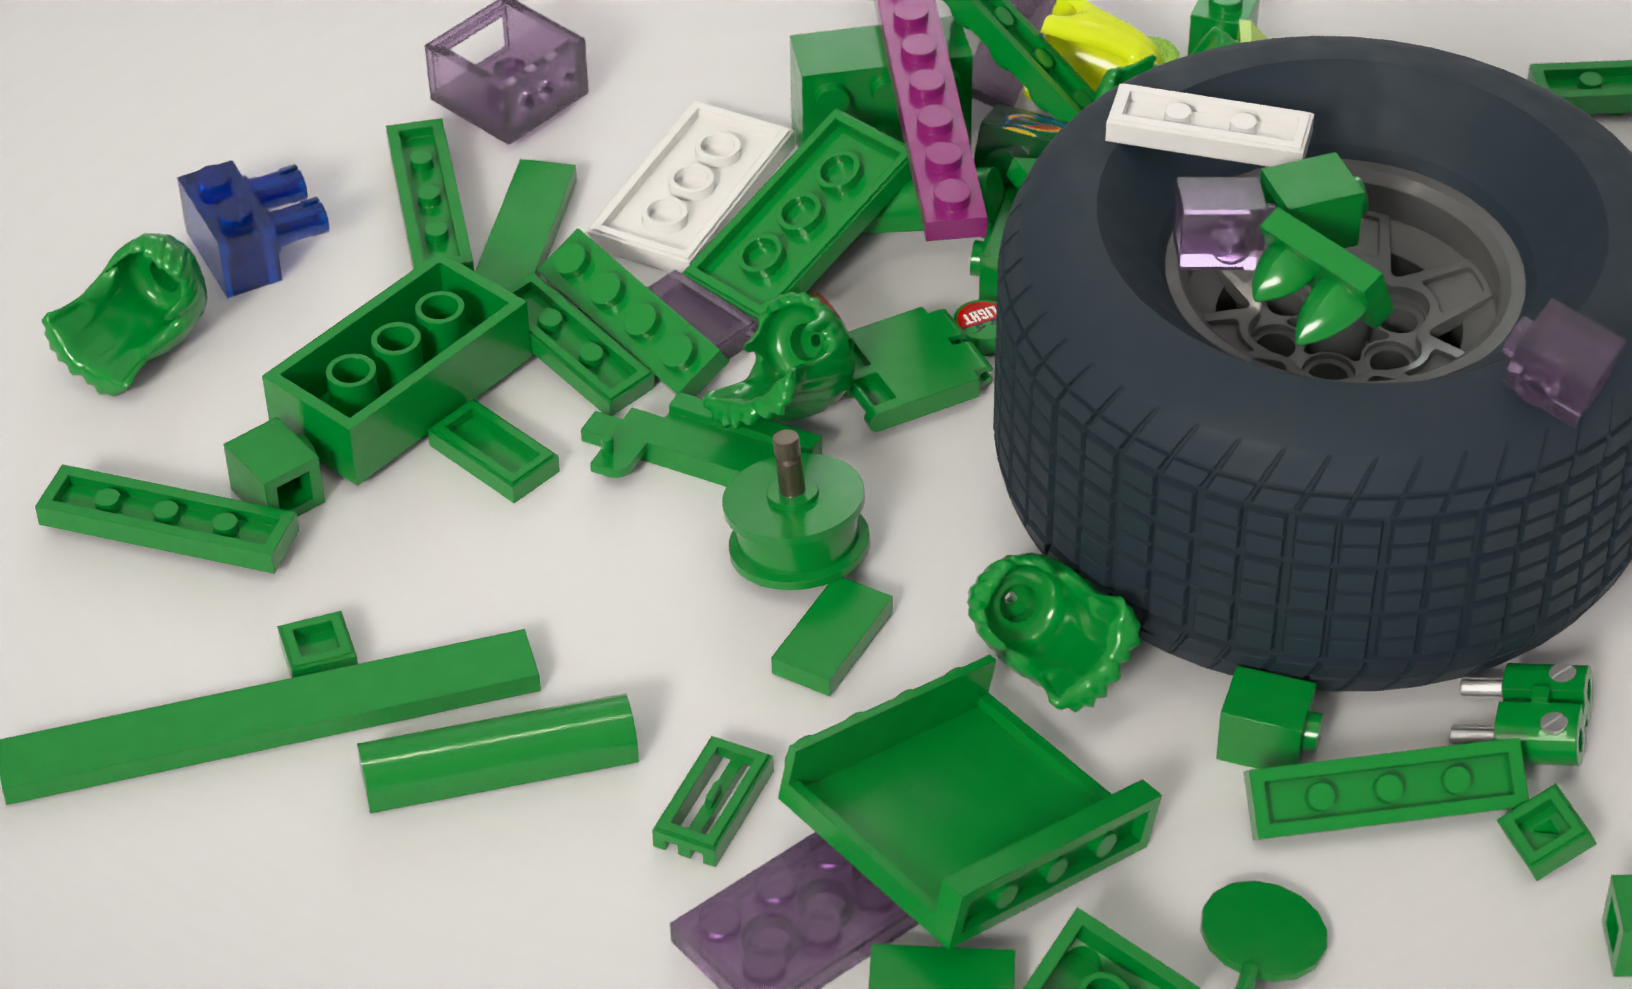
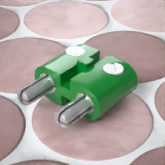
M1507 663L1504 676L1468 675L1461 678L1459 689L1463 699L1503 701L1498 702L1494 725L1453 724L1449 735L1451 745L1520 737L1524 764L1581 766L1586 744L1585 727H1589L1593 701V676L1590 665Z

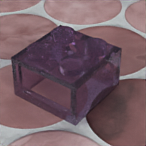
M496 0L425 44L430 99L507 145L512 144L589 93L585 38L517 0ZM502 17L505 46L478 64H474L450 50Z

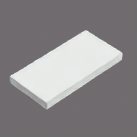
M693 101L585 230V234L609 254L683 277L682 272L763 187L794 148L795 132L790 128Z

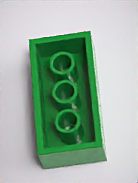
M439 251L262 375L268 418L271 420L278 417L296 435H305L313 445L320 463L358 486L428 434L427 429L470 400L479 397L532 357L527 301Z

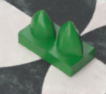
M1279 207L1260 225L1267 248L1257 261L1252 276V295L1254 301L1263 302L1284 298L1301 290L1306 285L1312 288L1305 298L1297 318L1295 343L1298 346L1328 339L1347 329L1358 319L1377 329L1394 311L1383 273Z

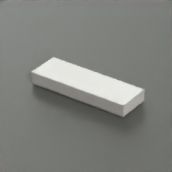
M1123 83L1119 85L1106 122L1105 141L1271 167L1305 159L1313 132L1314 113Z

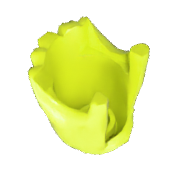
M1056 0L1052 14L1045 18L1041 33L1046 34V40L1095 92L1104 74L1110 68L1131 65L1149 55L1157 57L1154 64H1164L1159 48L1144 33L1087 0ZM1024 87L1023 95L1032 100L1029 91Z

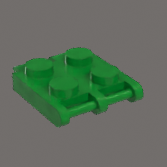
M919 307L849 331L854 338L853 351L856 361L853 385L844 395L847 398H855L866 412L864 415L865 423L874 432H879L979 397V387L987 385L993 379L989 374L993 367L971 341L964 342L962 340L966 339L967 335L945 309L927 313L923 307Z

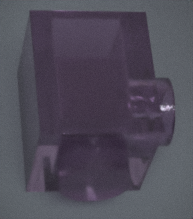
M1177 177L1173 240L1180 270H1255L1257 261L1264 252V244H1266L1260 225L1276 209L1275 203H1265L1259 177Z
M1551 298L1535 321L1523 316L1510 334L1502 353L1512 359L1501 384L1515 390L1526 403L1545 410L1575 428L1607 384L1627 340Z

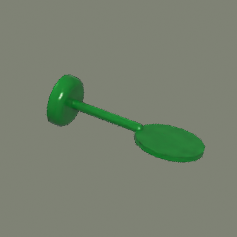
M1255 880L1231 883L1213 892L1201 912L1200 932L1208 950L1225 966L1240 973L1235 989H1254L1257 979L1270 982L1298 979L1316 969L1327 949V928L1319 912L1302 896L1280 885Z

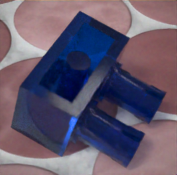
M233 160L221 164L208 165L198 171L177 177L186 232L227 298L282 281L279 259L282 247L304 238L328 233L330 230L326 210L323 204L320 203L319 198L315 196L307 199L308 191L305 179L296 164L248 179L246 175L240 173ZM301 201V202L298 203V204H294V205H291V206H288V207H285V208H282V209H279V210L276 209V210H273V211H269V210H271V209H274V208H277V207H280V206H283V205H286V204H292V203H296V202Z

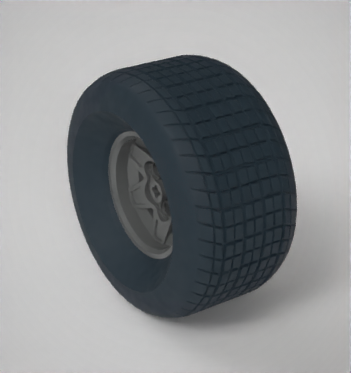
M1353 36L1283 37L1236 43L1169 61L1123 82L1124 84L1314 113L1313 132L1305 159L1337 152L1351 174L1360 177L1363 181L1368 195V211L1361 218L1359 244L1344 249L1383 273L1394 311L1377 329L1358 319L1350 327L1328 339L1300 346L1295 343L1297 318L1303 302L1312 288L1306 285L1291 295L1272 301L1255 302L1252 295V276L1257 261L1267 248L1260 226L1256 222L1261 169L1267 168V166L1105 141L1106 122L1119 85L1086 106L1054 136L1037 158L1016 194L1003 230L998 254L1000 256L998 258L993 415L997 459L1012 505L1041 554L1068 565L1093 584L1101 594L1124 597L1126 604L1133 608L1135 617L1141 624L1138 633L1141 640L1166 653L1201 667L1231 676L1234 675L1236 666H1242L1317 683L1316 690L1360 692L1413 688L1462 678L1503 664L1540 646L1572 625L1615 584L1632 561V152L1607 128L1586 112L1552 91L1499 67L1432 47L1393 40Z

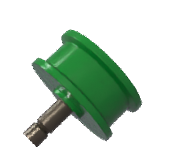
M790 429L780 430L772 437L775 456L754 463L739 472L729 482L723 493L722 506L727 524L733 529L729 538L730 560L735 570L742 577L763 587L777 590L816 588L837 581L851 573L862 563L869 551V527L865 518L860 514L865 503L864 484L858 472L846 462L827 455L801 453L798 433Z

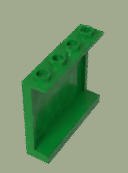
M987 655L963 667L953 668L945 675L915 689H907L895 698L864 712H856L838 724L813 735L801 737L795 743L789 745L784 760L785 767L778 794V799L948 950L1146 848L1162 798V794L1143 779L1111 794L989 693V688L997 660L991 655Z

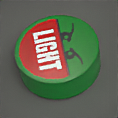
M980 299L967 302L960 306L954 314V320L967 335L966 339L962 340L964 342L971 341L982 355L995 354L997 301Z

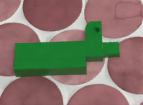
M678 392L669 404V413L666 417L633 407L623 419L594 411L581 429V440L583 442L602 447L590 463L591 472L611 478H620L628 475L633 471L638 462L643 460L727 487L729 482L745 468L761 460L774 457L772 437L776 432L785 429L794 430L798 433L801 453L822 454L821 435L766 419L759 420L753 426L745 424L739 429H734L732 426L723 428L720 422L712 420V413L704 407L703 399L682 392Z

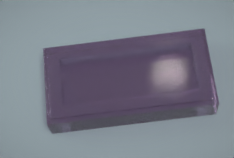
M676 269L647 287L720 349L728 360L744 350V344L758 329L759 323Z

